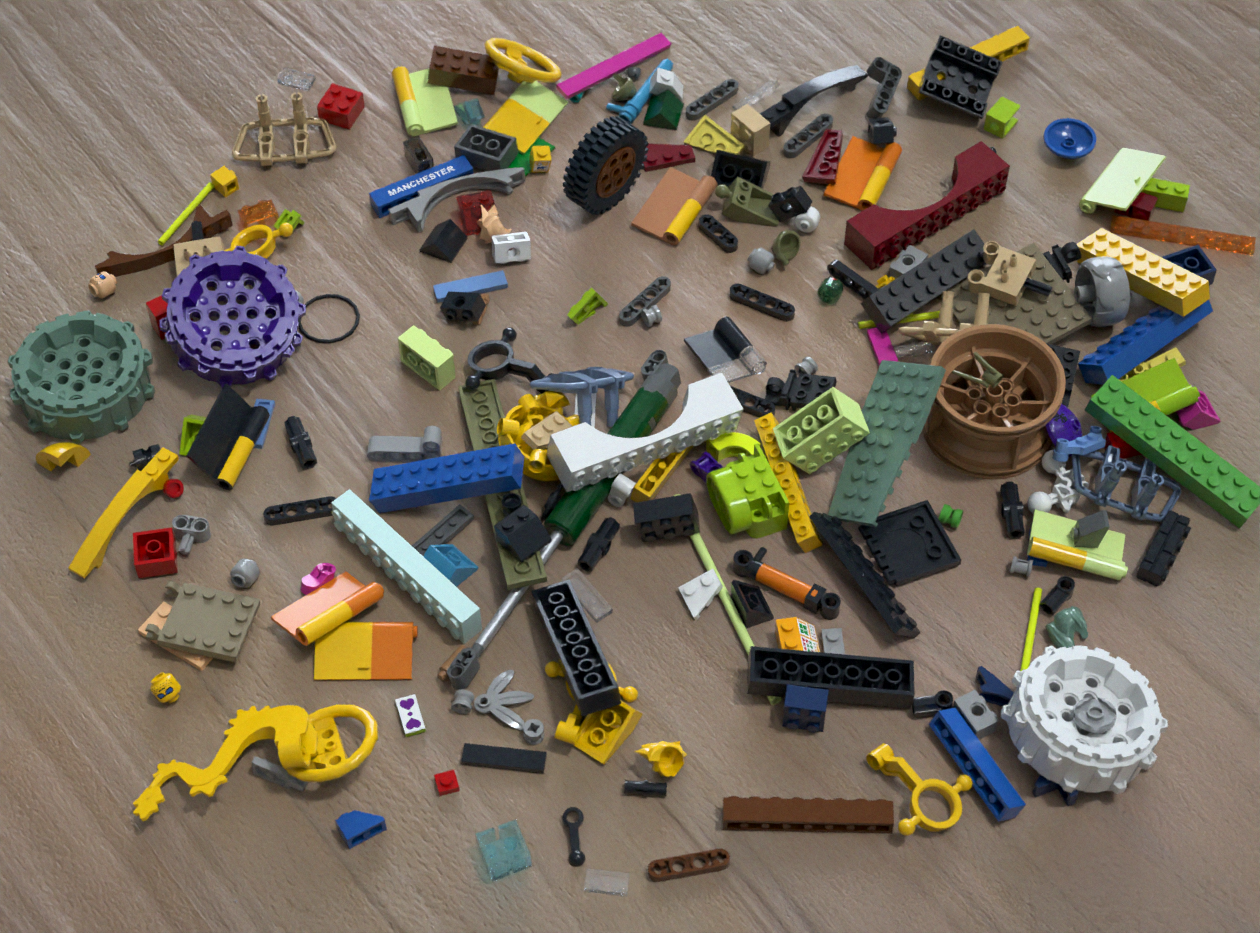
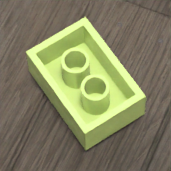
M413 325L398 337L401 362L439 391L456 378L453 353L449 349L442 347L437 340L430 338L424 330L418 329Z

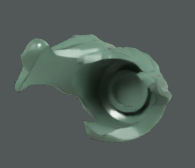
M1071 606L1061 610L1054 616V621L1045 626L1049 638L1057 649L1075 646L1073 639L1076 631L1081 634L1082 639L1088 638L1087 624L1078 607Z

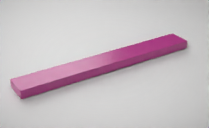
M659 33L557 84L556 89L567 100L613 77L614 74H619L629 67L670 48L671 43L662 33Z

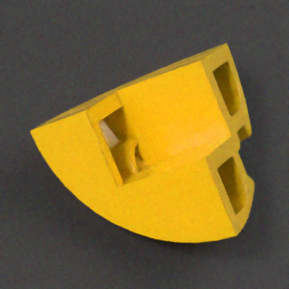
M60 442L49 445L36 454V462L47 470L52 471L57 465L61 467L66 461L79 467L91 454L87 448L79 444Z

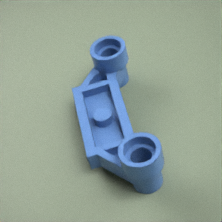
M1091 426L1090 432L1087 435L1078 437L1070 442L1066 439H1057L1056 449L1053 450L1052 458L1056 461L1065 462L1068 460L1069 454L1085 455L1105 447L1106 440L1102 438V428Z

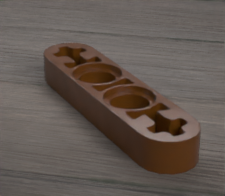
M713 849L654 860L648 866V876L654 882H662L722 871L728 868L730 855L725 849ZM718 856H721V858L724 859L723 863H720L719 860H717ZM709 858H711L712 865H709ZM697 859H702L705 861V866L698 868L693 863ZM675 863H681L685 868L677 872L672 866ZM666 865H669V873H667ZM654 868H658L660 874H656Z

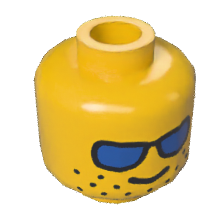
M162 672L151 680L150 690L159 702L172 703L179 698L180 695L178 693L181 690V685L171 673L165 674Z

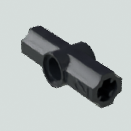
M288 417L284 424L289 435L292 450L296 453L301 467L311 469L317 464V458L312 449L308 432H305L300 417Z
M1008 481L1001 484L1000 487L1002 498L1001 515L1002 519H1005L1007 536L1011 537V539H1018L1024 536L1025 533L1023 502L1019 499L1017 484L1013 481Z
M612 517L605 518L597 532H593L590 535L586 549L578 559V565L587 572L593 571L602 555L606 556L609 552L612 540L620 529V524L616 519Z

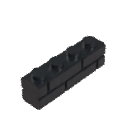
M1171 510L1167 512L1139 566L1136 575L1138 579L1145 582L1148 581V583L1156 587L1159 586L1161 580L1165 581L1169 574L1167 568L1168 566L1173 567L1177 558L1174 554L1176 551L1180 553L1184 544L1182 539L1183 537L1187 538L1191 531V527H1189L1190 518L1179 515Z

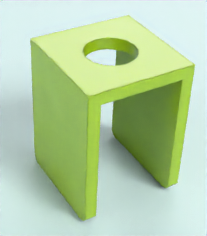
M1000 97L986 113L983 130L1003 139L1018 122V119L1013 116L1020 109V105Z

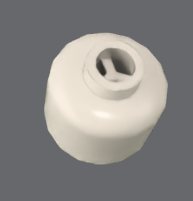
M810 206L806 213L796 216L795 225L802 232H812L820 221V214L817 209Z

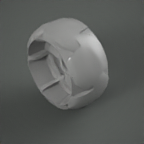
M1101 256L1083 261L1078 267L1074 296L1077 303H1081L1091 316L1092 323L1089 325L1095 327L1112 326L1121 322L1127 315L1130 303L1129 281L1122 264L1113 257Z

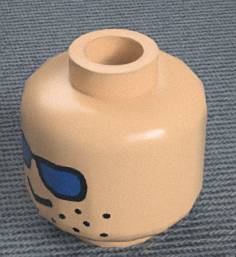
M103 271L90 279L88 287L93 296L105 298L116 291L115 284H117V280L114 275Z

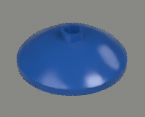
M1063 118L1055 120L1046 127L1043 138L1046 147L1052 153L1062 158L1076 159L1084 157L1091 153L1096 145L1094 130L1085 122L1077 119Z

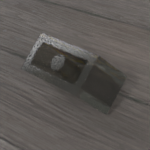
M419 136L403 142L405 158L415 174L434 167L433 158Z

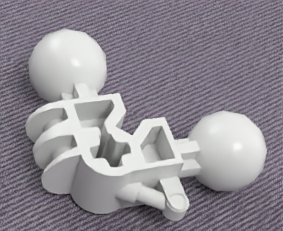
M1049 450L1044 454L1042 466L1047 472L1055 474L1057 478L1051 494L1041 491L1034 492L1028 498V509L1032 513H1034L1035 509L1048 513L1054 504L1058 509L1062 508L1065 513H1068L1072 504H1076L1081 497V494L1076 491L1074 486L1073 469L1066 471V461L1054 460L1052 458L1053 450ZM1081 474L1082 486L1088 488L1089 483L1084 481L1085 477Z

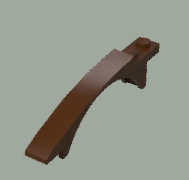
M201 205L196 207L193 222L195 220L202 222L204 239L211 238L233 226L231 215L227 210L210 217ZM190 226L188 231L175 243L155 252L132 255L110 251L107 253L109 259L95 265L96 273L99 274L104 271L114 275V277L148 270L174 261V244L193 241L192 227Z

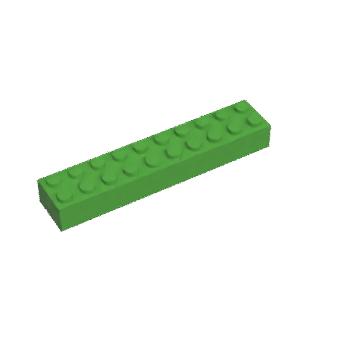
M1111 375L1090 399L1084 409L1239 529L1260 505L1259 485L1115 376Z

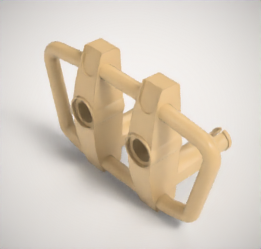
M296 92L291 95L294 118L272 120V115H270L267 96L262 94V100L260 94L256 97L259 121L249 122L241 127L232 150V156L239 161L261 162V166H272L273 162L296 161V164H307L310 158L333 154L336 150V144L326 120L312 117L307 118L301 93L297 92L298 98L296 97ZM294 125L293 141L295 154L274 155L276 148L273 127ZM308 125L322 126L329 145L328 149L309 152ZM260 127L258 136L260 155L239 154L247 130Z
M943 291L939 322L924 321L923 328L900 327L898 333L907 337L928 341L929 344L941 345L956 332L972 326L988 324L990 294L978 293V305L974 324L960 323V329H952V308L955 292Z

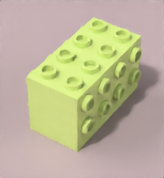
M834 387L773 428L783 458L808 474L815 472L825 463L831 461L834 457L870 434L859 404Z

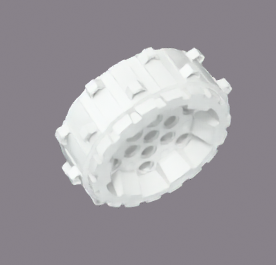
M1053 646L1045 647L1043 655L1033 660L1028 669L1016 671L1011 682L1017 688L1009 705L1003 706L1001 710V718L1007 721L1010 737L1014 746L1020 752L1018 758L1022 763H1028L1039 774L1050 781L1052 780L1060 784L1064 791L1070 793L1075 789L1092 793L1107 790L1113 791L1116 794L1124 792L1127 787L1126 783L1131 782L1141 769L1147 770L1153 766L1157 756L1152 751L1160 738V734L1165 732L1168 727L1167 720L1161 717L1155 693L1152 688L1147 686L1149 681L1137 670L1134 672L1130 669L1128 662L1118 656L1115 659L1109 656V652L1099 648L1089 650L1087 646L1061 647L1058 649ZM1087 697H1093V699H1098L1099 697L1109 701L1116 709L1117 718L1115 725L1103 733H1092L1080 728L1074 719L1076 704Z

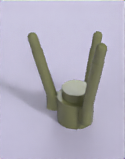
M977 352L973 353L974 358L987 369L982 376L984 381L956 370L952 371L953 374L982 384L986 388L990 385L995 388L1003 378V375L990 366Z

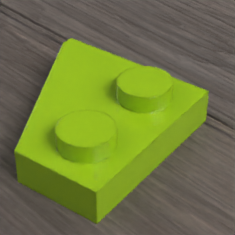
M590 288L589 291L583 294L580 301L571 307L567 315L579 325L596 313L594 309L600 305L606 307L608 303L593 288Z

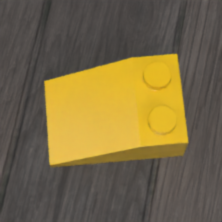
M623 701L619 705L588 714L580 726V733L574 746L605 765L633 732L643 714Z

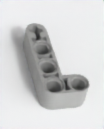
M428 426L424 429V437L372 436L369 438L367 457L372 461L415 462L441 457L443 444L441 429L436 426Z

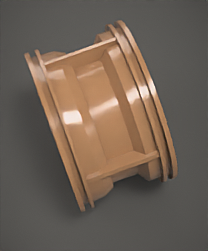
M998 324L978 325L951 335L938 347L930 364L942 366L946 372L922 429L928 446L947 466L976 478L1006 479L1031 470L1042 461V457L1052 446V440L1048 434L1046 424L1058 412L1062 404L1066 385L1064 369L1059 358L1041 339L1029 332L1011 326ZM977 352L990 366L1001 373L1003 378L995 388L991 385L986 388L982 384L955 375L952 371L956 370L984 381L982 376L987 369L974 358L973 353ZM965 380L968 388L963 390L952 385ZM1028 392L1036 401H1022L1021 396Z

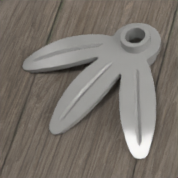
M508 670L493 680L486 694H481L475 699L474 706L478 712L482 714L491 712L510 727L523 731L525 722L515 712L503 705L525 703L531 701L534 695L523 691L501 693L514 676V671Z

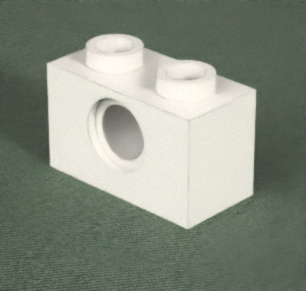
M527 232L491 236L492 255L495 263L505 264L511 261L522 262L531 259L530 238Z

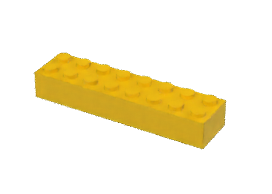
M1102 228L1077 244L1082 256L1081 259L1077 260L1079 264L1087 259L1101 256L1117 259L1127 274L1130 290L1183 317L1210 299L1208 280Z

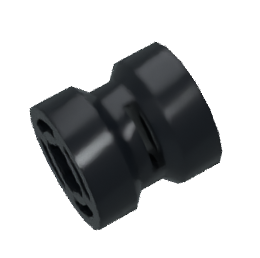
M509 493L502 498L504 517H507L521 507V497L518 494Z

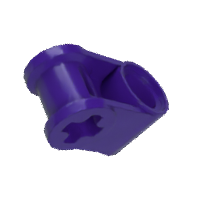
M707 452L702 453L701 457L696 461L693 460L689 463L693 473L704 482H706L709 472L723 468Z

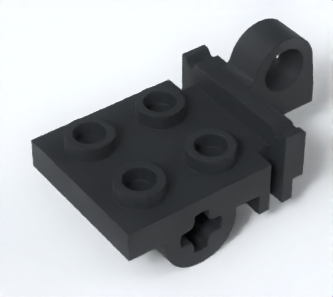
M1069 242L1063 247H1059L1056 244L1052 246V254L1049 251L1042 253L1061 279L1069 283L1072 278V271L1068 263L1082 258L1077 244Z
M1047 344L1057 355L1064 369L1066 385L1062 404L1068 408L1080 351Z
M791 369L786 383L777 377L768 379L765 399L771 401L776 406H785L786 410H789L791 406L792 411H795L796 407L803 408L830 388H835L837 380L836 377L799 374V377H797L796 371Z

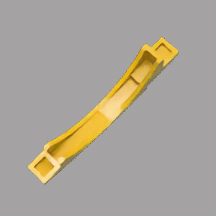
M162 447L142 471L136 470L95 523L69 566L70 571L85 579L94 567L98 569L101 567L109 541L120 521L141 498L153 491L163 490L164 483L169 480L168 472L179 460L177 454Z

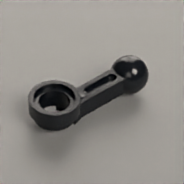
M570 807L564 811L562 819L564 825L570 829L572 852L569 854V863L574 867H579L584 864L586 859L585 854L580 850L578 830L583 824L584 816L579 808ZM571 812H576L579 815V819L575 823L567 820V816Z

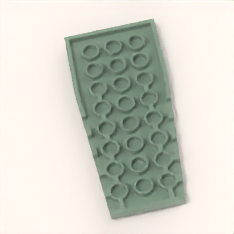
M881 361L862 409V414L870 434L849 448L828 515L836 516L844 522L877 527L878 524L875 521L879 513L884 512L886 508L884 502L888 494L892 495L894 491L892 485L895 478H900L903 472L900 469L903 461H908L911 455L909 452L911 444H916L926 423L946 372L942 366Z

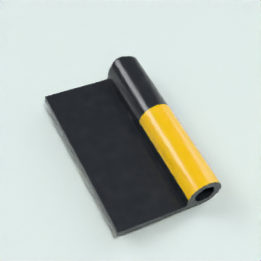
M224 384L186 456L219 487L231 490L270 416L268 410L263 406L251 407L228 384Z

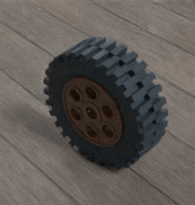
M611 116L610 119L605 118L603 122L597 123V128L593 126L590 129L591 133L584 135L585 139L583 142L579 141L577 144L579 145L578 149H574L572 152L574 154L573 158L568 160L570 165L565 168L567 174L563 176L565 180L563 182V191L566 193V197L593 215L603 214L605 210H611L612 205L615 207L618 204V200L622 201L624 199V194H628L631 191L629 189L631 185H635L636 177H640L641 173L639 171L644 168L643 162L647 160L645 155L648 153L647 146L649 145L648 141H646L647 136H645L644 132L618 116Z

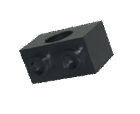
M889 117L868 118V136L873 144L894 143V137H897V128Z
M798 186L795 188L791 187L782 193H775L771 197L768 207L778 221L781 222L806 213L813 201L803 187Z
M448 291L440 309L447 320L478 322L486 304L480 293Z

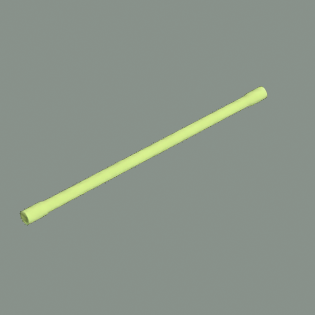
M695 533L690 536L706 570L714 569L723 586L718 595L749 656L750 648L754 644L700 534ZM767 696L771 705H775L782 700L781 697Z

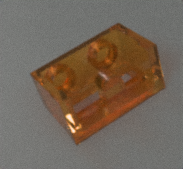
M261 200L258 204L252 206L245 205L238 210L243 229L248 228V224L253 222L266 226L265 219L274 216L275 223L279 218L272 200Z

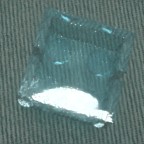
M516 819L498 825L499 840H496L494 827L476 833L477 847L491 882L510 875V870L516 873L532 867L531 855Z

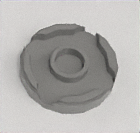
M1087 697L1076 704L1074 719L1080 728L1092 733H1103L1115 725L1117 718L1116 709L1109 701L1099 697L1098 699Z

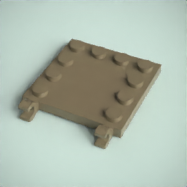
M168 581L165 586L168 589L166 596L177 598L162 630L154 624L147 625L145 629L148 632L146 639L157 640L158 646L236 662L259 609L260 599L183 583L181 587L174 581Z

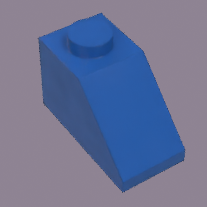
M356 810L344 813L335 820L337 830L349 849L387 830L383 816Z

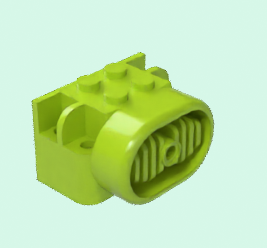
M758 443L754 444V455L746 457L743 452L739 453L738 460L707 474L706 483L710 499L722 524L730 534L746 530L750 537L757 539L787 529L789 501Z

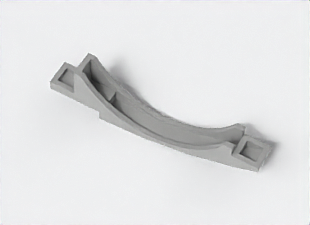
M523 167L480 172L447 180L417 191L418 197L389 209L390 221L393 225L410 219L417 231L422 232L429 213L445 198L471 189H491L511 194L513 193L511 187L526 181L525 170Z

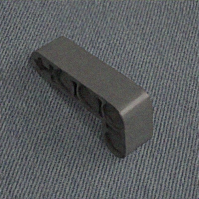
M876 57L867 68L868 76L879 82L867 110V118H882L890 105L902 76V71L898 66L884 58Z

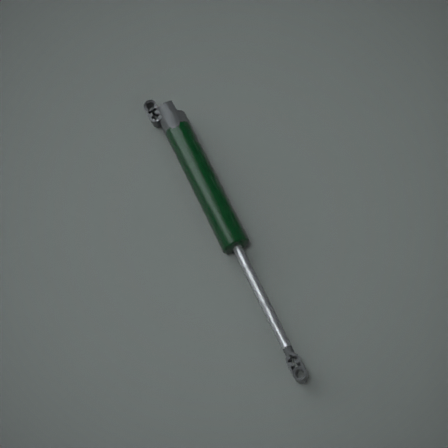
M656 350L652 352L643 364L641 373L644 382L607 433L608 435L621 438L650 436L678 395L677 388L681 384L679 370L668 363L665 351ZM619 473L612 478L606 477L601 479L596 484L590 483L577 491L565 492L544 522V527L550 535L552 542L540 549L543 565L559 543L569 546L576 542L610 493L611 486ZM529 586L512 589L473 646L465 648L458 653L447 670L454 689H465L480 669L478 658Z

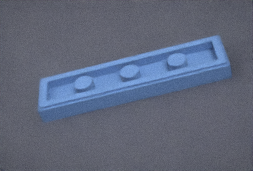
M503 270L433 285L437 303L444 301L448 291L481 294L508 288Z

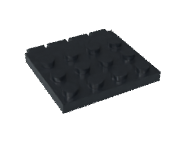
M928 500L878 516L875 521L878 524L877 527L861 525L858 528L863 539L866 540L871 554L875 555L874 559L880 570L883 571L882 574L889 585L895 583L896 586L961 564L962 560Z

